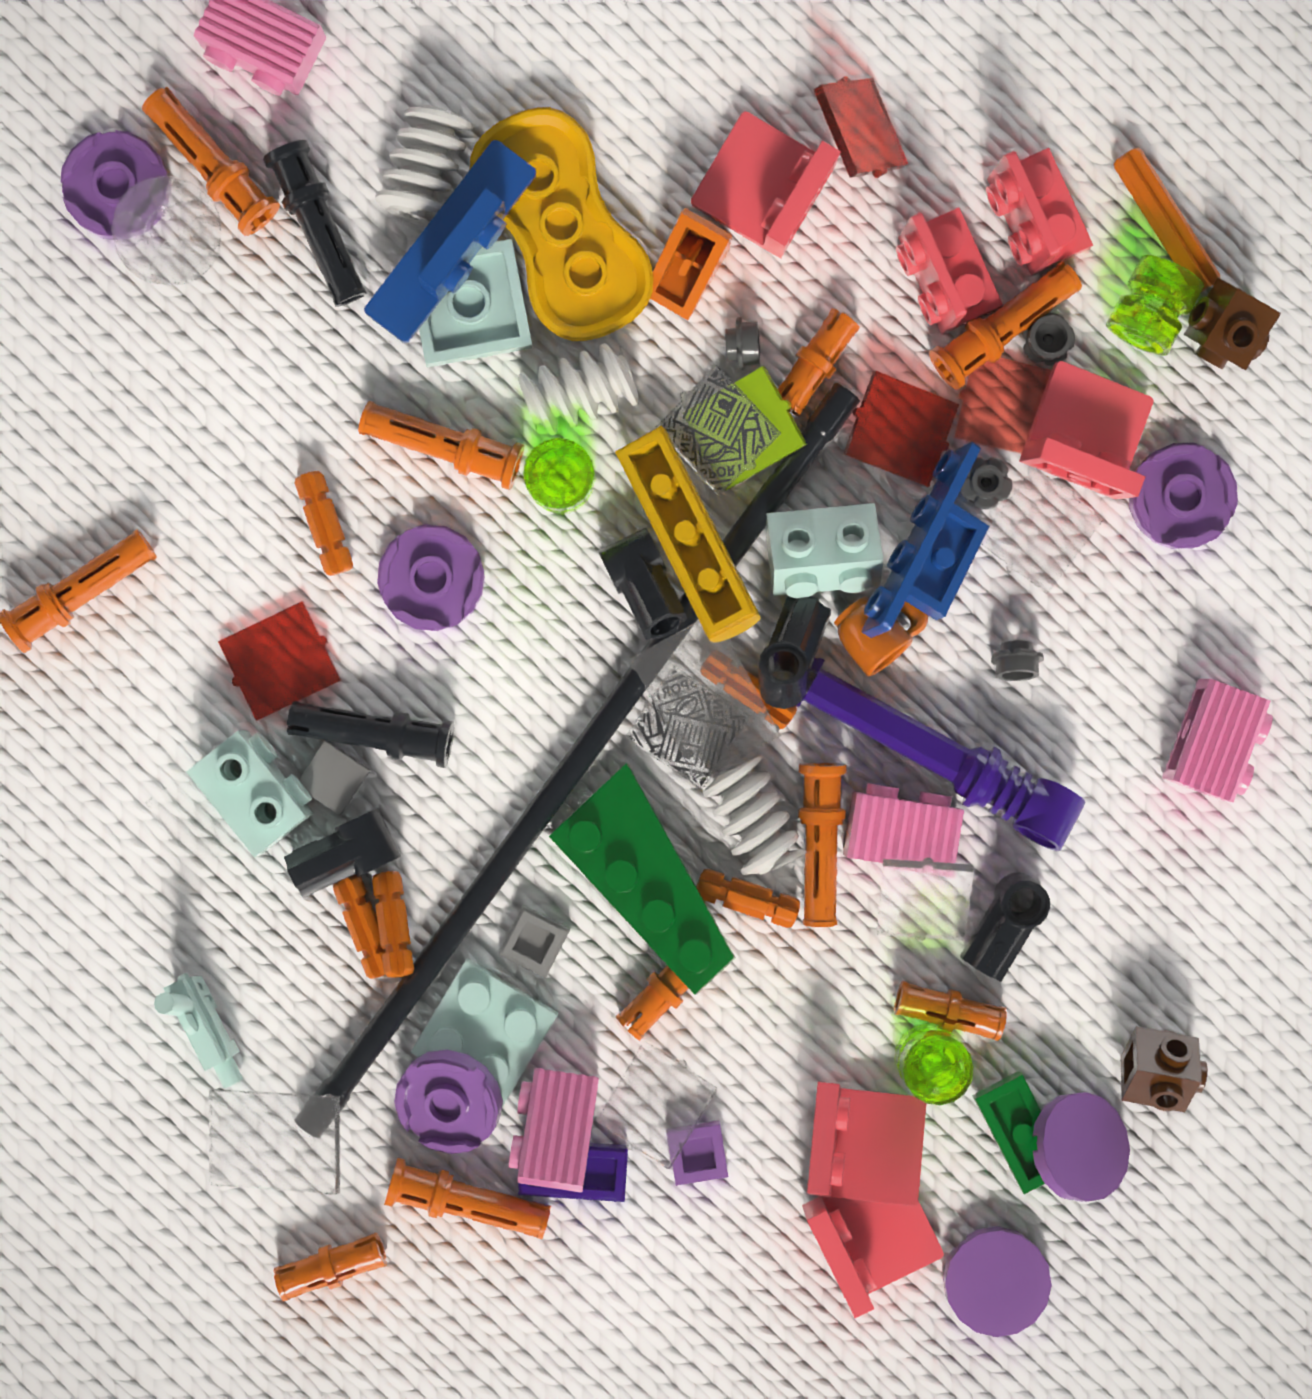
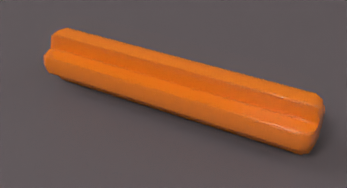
M1139 147L1129 150L1114 162L1116 172L1191 291L1195 294L1202 293L1213 286L1217 278H1220L1219 271L1143 150Z

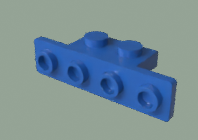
M493 140L364 307L365 314L402 343H409L446 293L450 291L454 294L464 284L473 269V266L469 263L482 247L488 250L500 237L507 224L503 219L535 179V168L500 141Z
M971 441L955 451L948 450L935 466L932 476L937 481L930 495H925L914 508L910 517V522L914 524V527L907 541H901L892 552L887 563V568L892 571L884 587H878L865 606L864 614L868 618L861 632L872 638L889 631L893 627L905 601L935 620L946 617L990 527L954 504L981 450V447Z

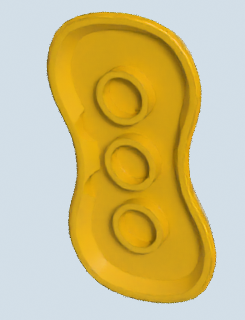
M551 107L527 109L493 125L474 145L470 156L469 170L493 140L500 141L536 170L535 179L503 221L507 223L506 228L515 238L525 260L528 294L533 310L539 320L551 332L560 338L570 341L598 339L632 322L645 309L653 292L652 266L644 248L636 238L613 218L601 197L596 177L593 147L583 127L565 112Z

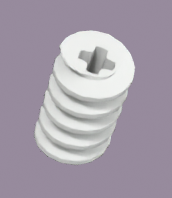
M431 105L409 107L405 110L403 114L404 120L411 127L401 128L396 135L397 141L404 148L393 149L389 155L390 161L398 169H387L382 175L383 182L392 190H380L375 195L376 202L390 214L424 227L430 222L426 218L427 212H438L442 207V204L433 197L434 191L451 192L452 186L440 177L441 171H458L459 165L447 156L448 150L465 151L466 145L454 136L455 130L472 131L474 126L470 121L453 112Z
M606 343L601 344L599 347V362L597 363L585 350L580 352L578 370H575L566 358L559 359L558 377H554L548 368L542 365L538 369V384L536 385L524 372L518 375V382L536 432L537 424L541 423L550 435L557 434L558 417L560 416L564 418L571 428L577 427L579 409H583L592 421L597 420L598 403L601 401L614 414L618 412V395L621 394L626 397L632 406L638 405L637 389L621 345L619 346V355H616Z
M760 755L749 758L712 777L714 781L703 791L704 797L721 796L723 799L712 811L714 817L730 815L732 821L721 831L723 836L740 835L742 838L731 850L732 855L749 854L751 857L740 870L742 875L758 873L762 875L807 853L804 849L789 850L799 838L796 830L779 831L790 816L787 811L770 812V809L781 797L776 791H760L771 779L769 773H751V770L762 759Z

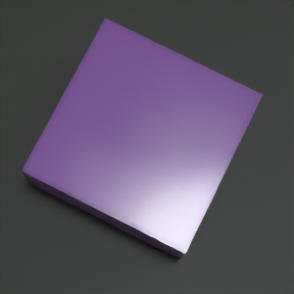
M719 1120L667 1128L676 1186L729 1177Z

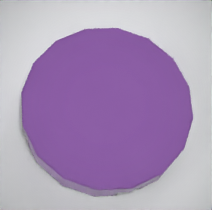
M115 130L116 132H106L103 134L98 132L86 136L73 147L61 168L60 182L62 183V198L66 210L82 228L103 239L124 241L143 235L160 221L169 204L171 180L165 162L146 140L128 131Z
M1194 442L1172 443L1150 453L1135 469L1136 473L1146 477L1139 496L1129 498V510L1137 528L1153 543L1170 549L1197 548L1217 539L1229 524L1231 517L1234 516L1238 505L1236 479L1229 464L1219 455H1215L1211 450L1206 449L1205 446Z
M424 524L406 530L388 544L379 561L377 584L384 604L397 620L414 629L441 631L457 626L474 612L483 596L485 570L479 552L464 535L447 526Z
M447 1049L427 1052L410 1063L396 1085L394 1104L400 1123L407 1132L411 1128L420 1137L418 1142L429 1149L454 1154L470 1152L479 1147L482 1141L490 1137L500 1120L503 1099L498 1082L485 1065L468 1054Z
M1088 1092L1059 1095L1043 1107L1034 1125L1033 1136H1037V1150L1033 1151L1035 1166L1044 1183L1059 1197L1079 1202L1105 1199L1118 1189L1127 1173L1130 1156L1127 1129L1118 1111L1104 1098Z
M1000 1226L977 1229L967 1235V1239L960 1242L957 1248L955 1246L948 1255L943 1273L945 1296L959 1321L976 1333L993 1337L1018 1334L1034 1324L1047 1307L1052 1287L1049 1265L1038 1247L1019 1231Z

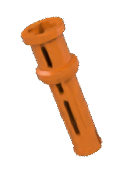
M168 87L164 89L159 88L145 100L142 110L159 126L167 138L207 182V194L214 202L221 201L239 221L237 228L244 236L252 235L262 229L278 212L280 208L279 202L273 196L266 197L249 178V168L243 162L238 160L232 161L196 119L182 106Z
M1061 261L1048 271L1046 275L1013 297L992 315L985 319L977 318L970 320L965 324L966 331L943 348L935 346L929 351L931 362L939 375L953 389H960L965 385V378L987 361L994 363L999 360L1002 353H1004V346L1013 338L1027 330L1038 319L1047 315L1064 300L1082 289V284L1078 275L1070 265H1065V262Z
M370 400L364 407L358 428L359 434L369 435L412 451L454 463V469L458 470V473L467 476L472 472L501 482V487L507 490H511L515 483L525 450V445L518 442L510 446L483 437L482 431L476 428L466 429L462 433L419 417L377 405Z
M136 529L131 535L93 558L54 586L49 582L47 584L42 583L35 588L36 594L11 611L2 609L0 611V624L13 643L23 653H27L32 650V642L58 625L65 628L71 624V620L74 618L72 612L107 589H110L149 561L155 560L157 555L143 534Z
M821 762L800 763L798 772L804 775L803 807L798 809V818H800L801 824H806L805 850L807 851L804 868L803 925L810 927H834L837 925L838 920L836 919L838 825H842L843 819H846V810L841 808V776L847 773V765Z
M397 1157L384 1205L392 1207L397 1202L427 1210L428 1216L432 1218H437V1216L443 1217V1214L447 1213L543 1239L551 1205L531 1202L508 1194L471 1186L453 1180L454 1175L449 1174L447 1170L441 1169L438 1174L407 1166L405 1159Z

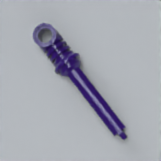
M815 658L811 671L816 673L817 676L802 701L809 703L952 782L955 793L963 797L962 805L966 807L978 805L984 808L988 803L990 804L988 811L995 815L998 810L1002 811L1001 819L1008 821L1012 816L1014 818L1013 828L1024 837L1050 850H1062L1086 804L1081 796L1049 779L1037 778L1032 783V774L1025 772L1021 777L1019 775L1021 768L1015 765L1010 770L1007 769L1009 762L1002 758L1000 749L995 746L990 751L982 747L968 749L821 668L825 660ZM802 701L795 706L799 708Z

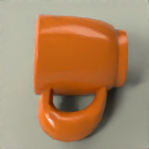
M864 596L844 610L836 618L834 624L838 628L837 633L844 648L866 676L869 677L886 668L912 644V637L925 629L928 623L927 614L905 601L901 612L910 620L911 625L909 629L906 630L896 619L889 631L870 638L861 632L868 618L864 614V609L869 598Z

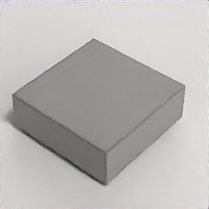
M324 741L299 778V781L312 798L338 815H341L371 769L329 741Z
M523 904L498 954L546 978L571 928Z

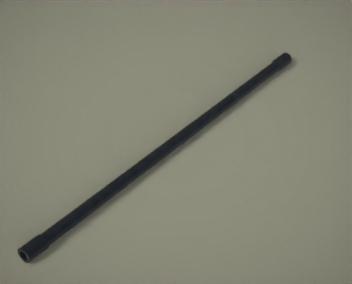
M836 382L833 384L808 418L806 426L801 432L807 445L779 462L722 540L735 567H737L766 527L767 513L778 511L824 446L836 436L861 402L854 393ZM685 592L679 600L684 608L687 620L680 625L677 632L662 639L651 638L416 958L413 963V973L404 976L332 1075L322 1082L297 1116V1122L308 1132L317 1137H323L350 1100L354 1088L696 623L698 617Z

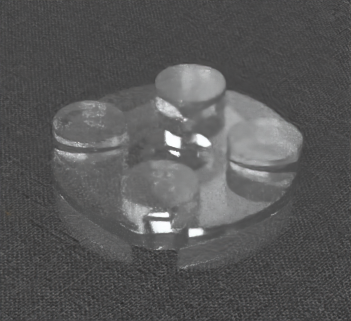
M170 175L145 178L132 185L121 196L115 207L111 230L116 252L127 269L141 280L165 286L189 284L206 274L216 262L222 238L220 215L212 199L194 183ZM162 217L165 221H169L173 217L177 218L181 222L177 229L181 240L175 245L167 240L160 245L153 240L157 233V229L153 225L156 219Z

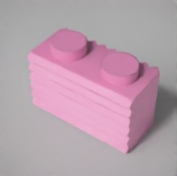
M209 0L208 7L204 10V15L194 31V37L205 50L202 56L207 61L228 72H232L235 65L254 74L251 79L253 83L277 96H281L283 90L299 95L326 40L321 25L270 0Z
M1199 679L1192 693V699L1188 704V709L1181 723V729L1177 734V739L1170 753V759L1166 764L1162 779L1219 800L1234 803L1236 794L1243 795L1252 781L1254 766L1248 762L1255 743L1261 745L1270 732L1273 716L1268 714L1267 710L1271 701L1217 680Z
M867 783L866 793L853 791L843 855L852 859L954 874L964 810L958 807H951L952 796L920 791L919 801L898 798L899 788Z
M534 1068L533 1081H522L517 1114L527 1115L524 1136L513 1135L509 1158V1168L518 1169V1183L575 1192L583 1191L598 1091V1077Z

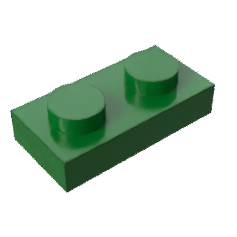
M1018 1071L973 1094L972 1097L1023 1194H1026L1045 1184L1035 1166L1033 1151L1037 1150V1136H1033L1034 1125L1041 1113V1109L1023 1074Z

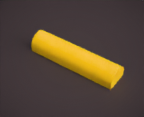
M661 425L615 451L709 641L721 642L737 636L754 626L761 619V616L666 429Z

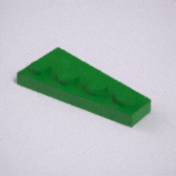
M626 763L549 837L694 995H698L736 957L705 900L690 877L679 853L664 830L653 806L638 783L633 770Z

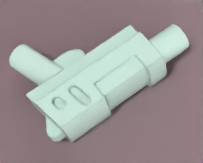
M187 973L178 976L176 982L163 988L165 992L157 995L154 1001V1008L160 1014L178 1017L204 1071L214 1068L223 1088H228L243 1079L233 1058L239 1052V1049L234 1039H230L215 1010L217 1005L203 977H190Z

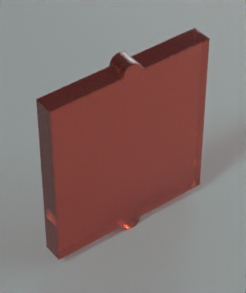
M844 76L836 81V83L821 84L813 89L837 149L841 151L840 156L849 178L873 174L878 179L885 175L887 171L901 169L908 165L873 78L850 81L847 76Z
M1000 358L994 363L989 361L984 363L968 375L966 388L962 389L958 394L962 404L954 439L967 442L972 441L975 444L1022 454L1052 370L1005 358Z
M873 371L860 407L853 410V416L856 419L843 455L924 487H930L933 478L932 474L942 451L949 449V443L946 440L959 404L879 371Z
M304 601L218 641L234 674L232 684L240 687L256 721L290 706L293 701H301L342 681L326 648L328 638L319 634Z

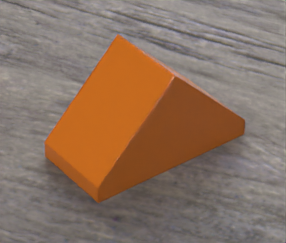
M684 208L653 270V292L650 299L689 320L729 252L733 235Z

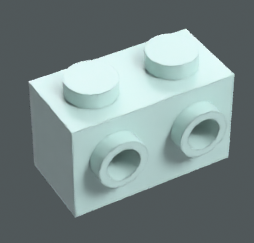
M875 503L767 513L766 545L773 596L788 595L792 598H805L816 592L834 590L858 593L870 587L881 585L884 559Z
M240 730L192 766L186 773L255 858L265 853L314 813L307 805L312 800V797L303 784L292 774L286 778L273 761L278 758V754L268 740L259 732L252 736L248 730ZM236 760L241 764L242 773L240 776L235 772L234 764ZM269 803L276 809L275 818L271 817L268 813L267 807Z

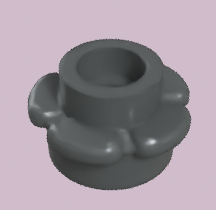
M1048 313L1022 332L1026 342L1023 349L1027 357L1035 363L1043 361L1048 366L1064 361L1068 356V350H1071L1075 344L1073 328L1061 315L1056 313ZM1045 335L1052 336L1053 342L1051 344L1044 343L1043 337Z
M737 317L736 327L725 329L727 361H737L738 368L745 370V365H760L758 321L742 322V317Z
M977 457L960 490L962 496L974 503V506L979 509L986 510L996 507L998 502L1006 500L1012 491L1013 483L1012 479L1007 475L1009 471L1007 465L995 457H990L988 460ZM984 477L991 480V485L987 488L981 484V480Z
M1024 640L1002 643L1000 651L994 653L991 658V663L996 665V678L1005 681H1025L1037 678L1039 676V663L1044 661L1043 653L1036 652L1033 649V643Z

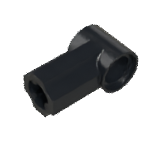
M645 527L598 550L618 594L623 593L645 639H662L677 632L680 625L687 620V617L673 586L671 587L664 573L667 571L666 566L647 528Z
M787 596L769 645L764 648L759 657L758 689L760 696L767 704L774 708L786 709L794 707L806 695L807 679L831 617V609L824 606L818 598L811 596L792 598ZM783 670L789 671L795 676L791 679L780 680L774 678L771 674Z
M379 808L334 828L335 833L318 841H312L284 856L288 874L303 898L353 874L359 877L401 857Z
M1017 872L1004 876L997 883L994 899L961 952L960 958L985 975L1002 982L1034 927L1040 925L1048 916L1050 898L1047 891L1035 879L1025 873ZM1021 888L1032 889L1034 892L1032 905L1023 912L1011 911L1009 901L1012 894Z

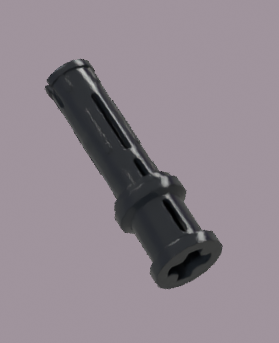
M307 140L293 141L270 151L263 157L266 168L273 169L285 197L281 201L284 209L289 211L290 215H296L309 247L329 288L335 307H341L361 299L367 292L356 273L346 246L329 212L330 210L326 204V201L329 199V190L325 182H319L307 154L311 150Z
M293 701L287 719V725H290L287 728V734L371 747L386 751L387 756H391L394 760L400 761L404 756L435 761L437 767L446 768L452 751L455 725L454 721L444 720L442 724L412 720L409 713L403 712L394 714L392 718Z

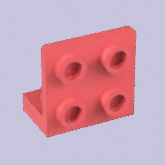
M747 111L742 112L692 196L691 205L781 259L833 172L841 151L822 140L815 152Z
M1046 148L1022 160L1019 159L1015 150L1003 155L987 178L990 185L986 187V195L997 217L1004 215L1012 235L1008 236V243L1016 262L1020 266L1026 264L1032 276L1061 261L1089 250L1093 243L1050 149Z
M959 207L927 222L922 212L909 218L898 237L901 244L896 246V254L907 276L914 274L923 292V294L918 295V303L924 318L930 326L936 323L941 335L965 325L972 319L983 317L1003 306Z
M1064 361L1056 362L1053 365L1019 462L1113 499L1138 497L1146 476L1129 469L1154 400L1151 396Z
M818 1082L807 1193L815 1196L916 1206L919 1199L926 1099L919 1096L841 1088L840 1084Z
M819 1196L802 1205L807 1222L854 1318L874 1310L869 1296L870 1293L944 1256L942 1247L919 1200L918 1204L912 1207Z

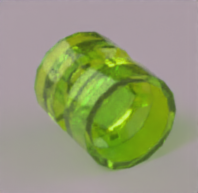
M1142 255L1127 283L1131 294L1120 296L1105 326L1116 337L1140 350L1154 355L1167 356L1183 327L1178 319L1179 316L1190 314L1204 284L1194 273L1170 260L1154 255Z
M564 438L545 440L534 447L525 460L523 476L526 489L534 502L548 513L559 515L574 513L585 506L593 495L596 478L592 459L586 450L573 440Z
M923 1023L913 1026L901 1036L895 1047L894 1062L897 1073L912 1094L927 1104L945 1105L955 1102L966 1093L972 1083L974 1065L971 1054L953 1033L942 1029L937 1024Z

